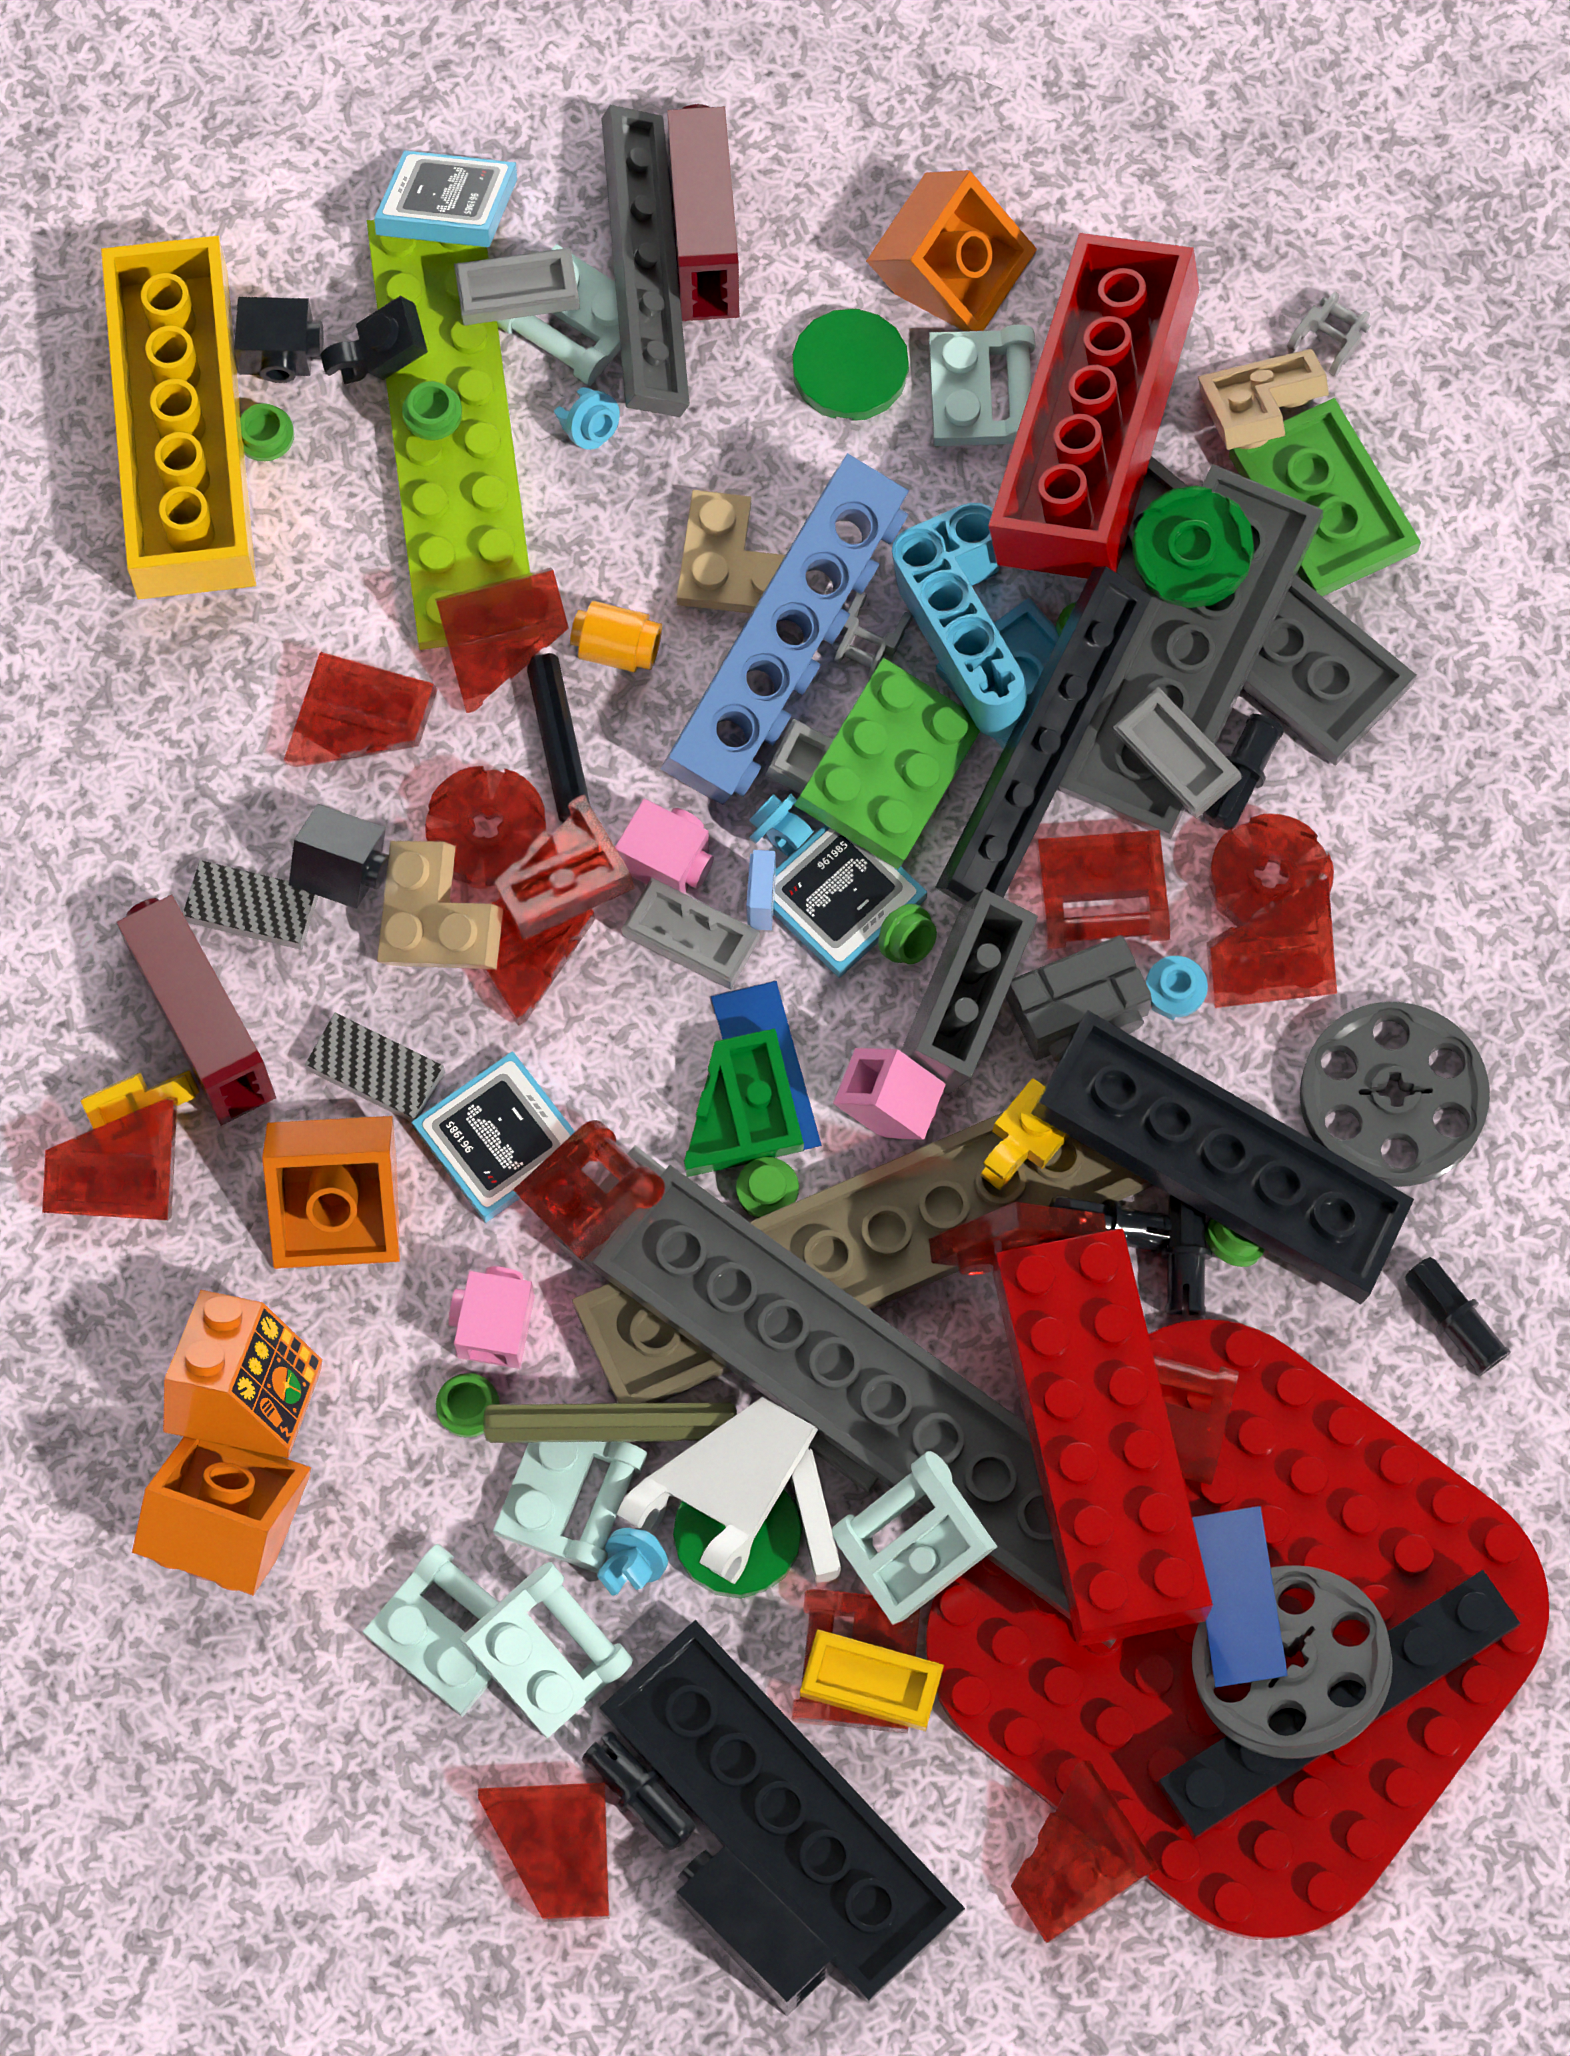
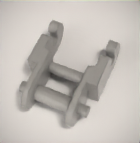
M1334 292L1329 299L1325 297L1321 299L1319 305L1323 306L1321 309L1313 305L1292 334L1287 345L1288 348L1295 351L1300 343V339H1304L1309 331L1317 332L1318 329L1341 342V351L1336 356L1329 370V373L1335 377L1340 372L1342 364L1345 365L1358 348L1362 336L1359 333L1360 330L1367 333L1371 326L1366 323L1370 313L1364 311L1358 316L1338 304L1339 294L1337 292ZM1329 314L1352 326L1346 335L1324 322Z
M857 593L848 610L850 616L840 632V635L844 636L841 643L835 641L832 649L837 651L835 662L840 663L845 656L869 667L868 677H871L885 654L890 657L894 656L905 634V629L909 627L913 615L904 612L894 633L888 632L883 638L859 627L857 617L859 609L863 607L866 601L867 594L862 593L860 595ZM855 635L879 645L880 647L876 655H871L851 646L850 644Z

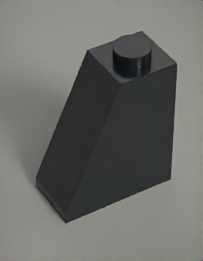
M726 1846L714 1856L707 1850H704L679 1874L678 1878L684 1885L676 1892L678 1901L786 2016L797 2008L835 1971L836 1954Z

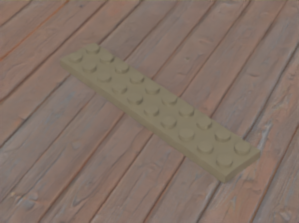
M1000 1113L755 1219L750 1223L871 1310L995 1256L997 1252L1006 1251L1049 1232L1047 1220H1045V1211L1049 1208L1051 1199L1056 1196L1103 1203L1107 1199L1120 1201L1154 1185L1069 1136L1043 1169L1027 1158L1008 1183L999 1190L980 1176L985 1168L983 1165L985 1159L1003 1141V1139L992 1132L994 1123L1002 1115ZM611 1282L572 1299L575 1312L617 1403H659L731 1371Z

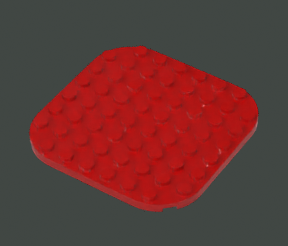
M1206 1319L1175 1323L1160 1328L1148 1335L1192 1517L1261 1506L1270 1568L1308 1566L1323 1569L1345 1578L1364 1592L1374 1603L1381 1614L1387 1631L1481 1570L1485 1571L1521 1623L1520 1626L1369 1725L1361 1734L1347 1744L1326 1753L1195 1840L1192 1839L1157 1786V1782L1226 1737L1206 1713L1199 1698L1193 1675L1192 1648L1199 1623L1120 1638L1115 1641L1110 1649L1101 1642L1077 1647L1072 1622L1069 1618L984 1557L935 1595L927 1624V1660L944 1665L936 1695L951 1722L965 1738L1185 1912L1215 1930L1246 1939L1269 1940L1303 1936L1334 1923L1363 1899L1525 1683L1540 1657L1547 1635L1549 1623L1548 1586L1544 1569L1534 1546L1521 1526L1505 1509L1290 1347L1259 1329L1236 1322ZM1290 1589L1280 1597L1278 1606L1288 1614H1302L1312 1607L1315 1597L1305 1589ZM1348 1620L1336 1627L1333 1632V1638L1343 1646L1354 1647L1366 1641L1370 1634V1629L1366 1624L1358 1620ZM1298 1651L1292 1658L1285 1656L1287 1669L1291 1665H1297L1301 1668L1305 1666L1302 1652ZM1247 1682L1216 1687L1214 1694L1224 1702L1235 1703L1248 1695L1251 1684Z

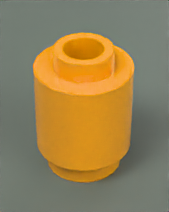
M592 601L587 611H577L571 629L570 645L579 647L578 658L581 660L634 673L638 667L651 670L660 646L662 623L650 621L649 614Z

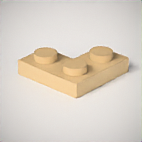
M1312 349L1198 376L1203 402L1227 450L1234 448H1257L1264 445L1268 440L1285 436L1283 415L1279 407L1298 408L1308 404L1312 399L1329 395L1326 373Z
M692 490L677 592V605L752 613L785 555L745 550L751 511V496Z
M390 841L377 962L385 965L405 967L497 969L503 908L494 904L450 903L456 846L446 842Z

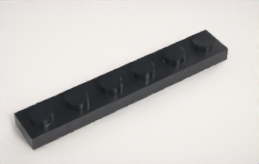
M1107 566L1093 568L1027 701L1026 710L1021 720L1014 727L935 886L936 889L962 905H965L982 889H986L1004 898L1152 596Z
M1484 1570L1476 1573L1387 1631L1393 1666L1391 1685L1381 1710L1371 1724L1520 1626L1521 1623ZM1343 1680L1331 1688L1329 1699L1337 1706L1343 1708L1353 1707L1364 1699L1366 1689L1359 1682ZM1284 1708L1275 1712L1271 1717L1269 1727L1278 1735H1294L1305 1726L1307 1718L1297 1709ZM1226 1736L1159 1779L1157 1786L1192 1839L1195 1840L1325 1754L1294 1759L1270 1757L1248 1750Z

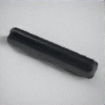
M553 653L534 655L527 661V674L558 819L563 824L580 823L590 818L591 806L559 658Z

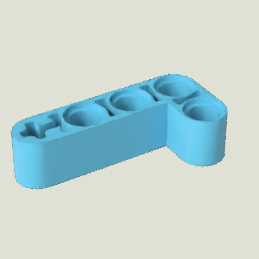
M968 503L900 533L893 542L892 557L899 593L975 725L983 734L992 738L1003 739L1010 737L1014 727L1021 720L1026 710L1025 679L1022 670L972 587L995 575L1001 566L997 565L988 526L993 509L982 503ZM946 608H953L952 610L940 611ZM972 652L980 653V654L973 655V656L966 655V654L972 653ZM994 686L995 692H988V689Z

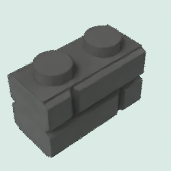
M1121 935L1013 978L1005 996L1035 1061L1051 1055L1055 1062L1060 1060L1087 1010L1130 1034L1144 1024L1143 1017L1148 1016L1152 1002L1151 992L1140 970L1136 967L1135 959L1124 937Z

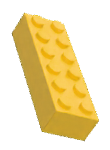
M219 235L101 248L127 570L137 599L255 587L257 583L244 444L241 435V411L234 352L228 271Z

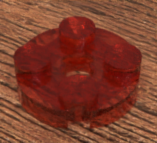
M484 766L462 769L446 778L436 788L428 804L429 811L425 824L426 840L446 842L456 846L452 878L467 883L470 887L487 889L491 886L504 885L517 880L535 865L542 849L546 845V814L542 798L536 788L517 772L505 768L504 772L484 770ZM482 814L487 820L494 819L497 816L502 822L497 826V835L491 838L485 836L478 838L472 834L476 830L473 819Z
M1273 813L1251 817L1248 823L1241 824L1234 830L1232 827L1227 831L1215 847L1209 869V886L1214 897L1215 906L1234 925L1255 935L1275 937L1301 932L1312 920L1319 916L1327 903L1334 879V867L1329 852L1326 855L1324 847L1317 841L1318 835L1307 824L1296 818ZM1268 862L1280 865L1279 875L1288 878V881L1285 884H1276L1274 888L1262 885L1260 878L1255 877L1254 870L1263 871L1266 869Z

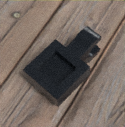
M400 295L356 323L358 340L330 345L321 352L320 356L325 374L331 376L338 370H341L344 384L361 381L368 373L381 380H385L428 353L415 303Z

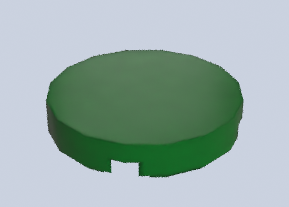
M861 309L833 310L814 319L799 335L792 354L794 384L804 402L821 415L834 419L837 416L844 419L852 418V421L867 420L887 411L902 395L909 373L907 345L897 328L880 315Z
M1201 486L1172 489L1153 500L1143 512V517L1138 522L1132 539L1136 571L1147 589L1166 603L1186 608L1214 605L1233 594L1248 576L1254 555L1251 524L1239 504L1228 496L1225 498L1219 493L1212 492V489Z
M785 1489L782 1490L755 1536L745 1569L735 1584L699 1563L708 1545L726 1528L725 1525L683 1501L677 1509L673 1539L679 1562L694 1583L714 1595L742 1599L757 1595L756 1593L765 1592L787 1576L798 1558L802 1527L796 1504Z

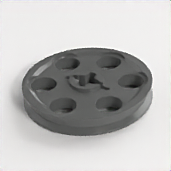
M1379 1002L1365 1005L1335 1020L1324 1030L1313 1045L1307 1058L1300 1084L1301 1112L1313 1141L1393 1187L1423 1184L1446 1174L1456 1167L1476 1143L1485 1124L1490 1102L1487 1071L1478 1050L1469 1037L1456 1024L1441 1014L1426 1007L1404 1002ZM1384 1021L1396 1022L1406 1031L1407 1043L1400 1049H1385L1374 1039V1027ZM1440 1049L1451 1050L1461 1058L1463 1071L1453 1078L1438 1076L1430 1067L1429 1056L1434 1051ZM1340 1051L1346 1053L1353 1059L1356 1073L1346 1080L1332 1079L1322 1069V1058L1330 1052ZM1394 1080L1398 1081V1087L1401 1091L1410 1092V1094L1414 1095L1405 1096L1401 1107H1393L1388 1096H1379V1093L1376 1092L1385 1091L1388 1081ZM1443 1108L1458 1110L1467 1120V1131L1459 1137L1450 1138L1443 1136L1434 1126V1114ZM1345 1110L1357 1118L1360 1132L1354 1138L1340 1140L1328 1132L1325 1118L1331 1112ZM1392 1139L1405 1140L1414 1148L1416 1154L1415 1163L1403 1169L1390 1166L1383 1159L1381 1153L1382 1145Z
M1308 1566L1271 1568L1284 1656L1292 1658L1300 1651L1303 1654L1305 1666L1301 1668L1297 1665H1291L1287 1669L1288 1676L1249 1682L1251 1689L1244 1699L1235 1703L1224 1702L1214 1694L1215 1681L1206 1621L1199 1623L1193 1641V1675L1199 1698L1206 1713L1218 1729L1228 1738L1248 1750L1270 1757L1286 1759L1313 1757L1347 1744L1361 1734L1378 1715L1387 1698L1393 1672L1389 1635L1381 1614L1374 1603L1364 1592L1345 1578L1323 1569ZM1301 1588L1312 1593L1315 1597L1314 1604L1308 1611L1302 1614H1288L1278 1606L1280 1597L1290 1589ZM1358 1620L1367 1625L1370 1629V1634L1362 1644L1347 1647L1337 1643L1333 1638V1632L1336 1627L1344 1621ZM1343 1680H1353L1365 1687L1366 1694L1358 1705L1343 1708L1335 1705L1329 1699L1331 1688ZM1284 1708L1297 1709L1307 1718L1305 1726L1294 1735H1278L1269 1727L1270 1719L1275 1712Z

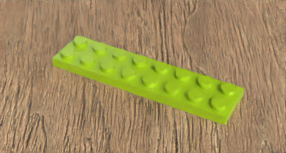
M375 219L366 220L377 310L400 295L415 303L428 353L386 378L419 650L538 635L497 321L463 325L454 264L489 259L487 247L380 236L376 235ZM435 381L442 383L455 391L461 401L462 419L460 425L451 435L443 439H421L412 434L404 423L402 413L404 400L413 388L423 382Z

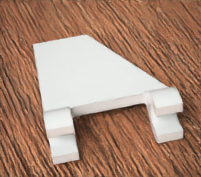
M761 1397L646 1477L627 1494L617 1511V1515L638 1529L645 1530L653 1535L664 1517L668 1498L672 1495L725 1525L726 1528L708 1545L699 1563L735 1584L745 1569L755 1536L818 1429Z

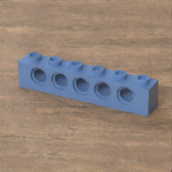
M846 454L662 764L661 770L722 805L732 796L733 792L742 797L745 796L762 767L753 761L754 756L763 741L772 746L776 743L791 717V714L782 709L793 690L803 695L821 666L820 663L812 659L821 641L824 640L832 645L847 622L850 613L841 607L851 590H854L861 595L875 574L879 563L870 557L880 540L890 545L904 524L908 513L900 509V506L909 490L850 454ZM838 521H849L855 524L861 532L862 543L848 544L844 542L836 532L835 523ZM817 570L825 573L832 582L833 593L822 595L814 592L807 584L806 572ZM788 620L796 623L803 632V644L790 645L782 641L776 630L777 622ZM757 670L769 675L774 683V694L770 696L755 694L747 684V673ZM731 721L740 726L745 736L744 745L741 747L725 745L717 735V723Z

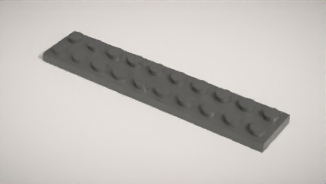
M669 1165L592 1261L593 1269L781 1408L815 1426L818 1429L816 1432L818 1435L890 1488L912 1472L911 1464L927 1451L937 1454L948 1466L953 1484L997 1545V1548L985 1557L1071 1620L1027 1424L687 1176ZM926 1494L913 1504L926 1514L935 1508ZM1117 1639L1101 1643L1110 1649Z

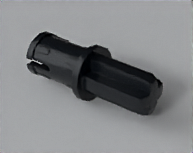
M1251 714L1248 717L1246 726L1231 756H1226L1239 770L1242 779L1203 813V817L1209 821L1211 826L1228 831L1234 829L1255 787L1260 788L1263 786L1266 779L1263 771L1278 740H1280L1284 733L1283 727L1272 718L1262 714Z
M1169 1194L1168 1216L1171 1220V1230H1168V1236H1170L1168 1247L1161 1250V1257L1167 1259V1305L1165 1306V1313L1169 1315H1182L1183 1290L1187 1289L1189 1291V1315H1205V1260L1212 1258V1251L1206 1248V1215Z
M1056 1196L1051 1199L1049 1208L1045 1211L1047 1228L1054 1234L1079 1237L1123 1228L1128 1247L1150 1250L1158 1254L1161 1253L1163 1248L1167 1247L1170 1236L1148 1233L1146 1229L1155 1231L1157 1229L1171 1230V1220L1167 1214L1124 1208L1115 1199H1107L1103 1203Z
M1432 1257L1426 1258L1409 1270L1405 1276V1282L1438 1322L1439 1325L1435 1330L1439 1335L1445 1332L1475 1368V1372L1479 1377L1511 1353L1509 1348L1503 1345L1475 1309L1479 1305L1477 1300L1472 1299L1469 1301L1436 1259Z
M608 1732L601 1737L600 1740L604 1743L601 1747L597 1742L593 1743L583 1755L582 1762L589 1766L620 1799L617 1805L622 1812L630 1810L665 1849L673 1850L686 1842L696 1828L695 1823L658 1783L660 1779L659 1773L656 1770L648 1772L620 1743L613 1732Z

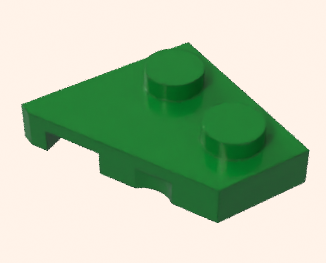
M773 1028L715 1041L708 1065L705 1087L701 1093L696 1112V1122L691 1142L684 1159L686 1176L691 1177L740 1166L762 1157L776 1158L804 1151V1142L776 1029Z

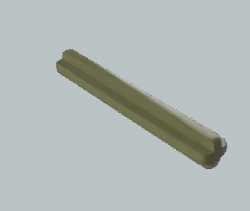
M730 1402L490 1404L486 1406L484 1411L483 1430L486 1441L490 1443L700 1441L736 1416L737 1411L735 1405Z

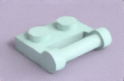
M556 244V245L552 248V250L563 249V248H562L561 246H559L558 244ZM572 254L580 309L552 314L595 341L596 345L594 347L585 349L535 315L499 320L497 325L508 334L515 330L573 368L574 377L591 386L621 350L615 281Z
M1010 325L1000 331L929 332L934 446L1014 444L1032 386L1030 353L1035 350V333L1033 328L1026 325ZM1006 354L1010 417L1006 420L993 421L989 355Z
M627 1442L528 1443L494 1527V1535L598 1573L608 1557L604 1547L617 1517V1511L625 1497L634 1472L640 1473L648 1456L647 1452ZM595 1457L610 1463L580 1541L571 1540L563 1537V1533Z
M927 1451L911 1464L912 1472L859 1515L848 1514L832 1527L836 1543L892 1625L905 1620L997 1548L995 1542L953 1484L952 1475L946 1463L932 1451ZM926 1494L935 1508L878 1553L872 1545V1536Z
M436 1544L425 1554L412 1575L363 1630V1634L463 1717L494 1679L461 1642L460 1638L466 1632L424 1599L423 1595L436 1583L479 1620L492 1610L499 1601L452 1564L454 1556L441 1545Z
M552 1562L545 1563L532 1572L460 1638L461 1642L532 1725L547 1739L605 1685L621 1677L633 1662V1658L620 1643L613 1645L564 1588L562 1583L565 1578ZM537 1603H544L592 1660L579 1674L527 1614Z

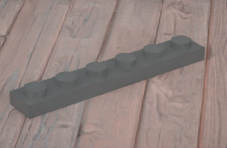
M610 104L601 121L626 408L681 417L690 405L664 119L662 115Z

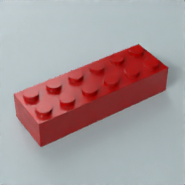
M1079 233L988 525L998 566L1088 579L1093 568L1098 566H1107L1117 573L1200 291L1194 247Z
M1123 1228L997 1252L992 1275L1077 1647L1206 1621L1213 1603Z

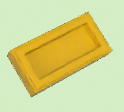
M817 1629L799 1696L926 1732L944 1665Z

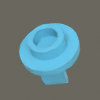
M581 387L576 391L579 399L573 404L570 411H566L563 407L558 406L554 413L570 440L583 449L591 450L599 448L613 436L619 424L620 411L616 400L602 391H593L590 388Z
M773 794L748 820L757 828L749 836L755 844L766 834L772 845L788 857L810 837L813 830L804 820L788 811L797 800L792 794L783 802Z
M1168 956L1159 960L1152 966L1145 981L1151 992V1005L1153 1006L1151 1010L1173 1021L1175 1017H1185L1197 1011L1203 1004L1208 991L1207 978L1202 968L1193 960L1183 956Z
M621 1528L614 1531L606 1543L605 1552L608 1553V1560L600 1568L598 1578L612 1596L618 1595L627 1580L636 1590L642 1589L648 1582H654L661 1578L667 1568L668 1558L658 1539L651 1533L642 1529Z

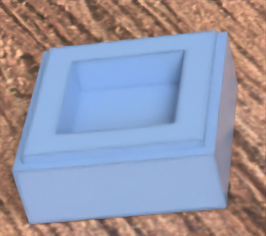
M753 850V854L750 853L746 903L747 924L756 930H772L776 881L775 851Z

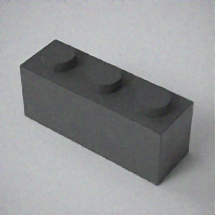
M982 889L960 908L901 1049L902 1053L944 1082L946 1085L943 1093L947 1095L972 1078L1038 918V915L986 889Z

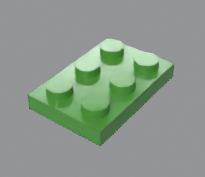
M1335 398L1284 420L1285 436L1268 440L1264 445L1257 448H1234L1229 450L1228 456L1240 476L1323 510V519L1297 571L1300 579L1322 597L1419 551L1421 544L1419 537Z
M883 657L794 806L898 870L910 853L980 730L975 725L967 709Z

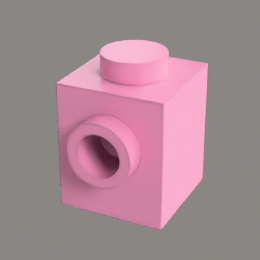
M645 798L614 848L616 869L645 884H648L652 877L684 894L689 885L696 889L700 888L714 861V856L708 854L709 831L704 829V824L696 816L680 808H673L670 812Z
M855 1048L833 1104L877 1135L886 1138L924 1140L929 1126L934 1120L936 1108L946 1084L898 1049Z
M487 1267L485 1273L469 1271L465 1290L457 1288L454 1290L449 1312V1326L457 1327L454 1346L459 1359L520 1369L535 1298L532 1281L523 1280L522 1273L505 1267Z

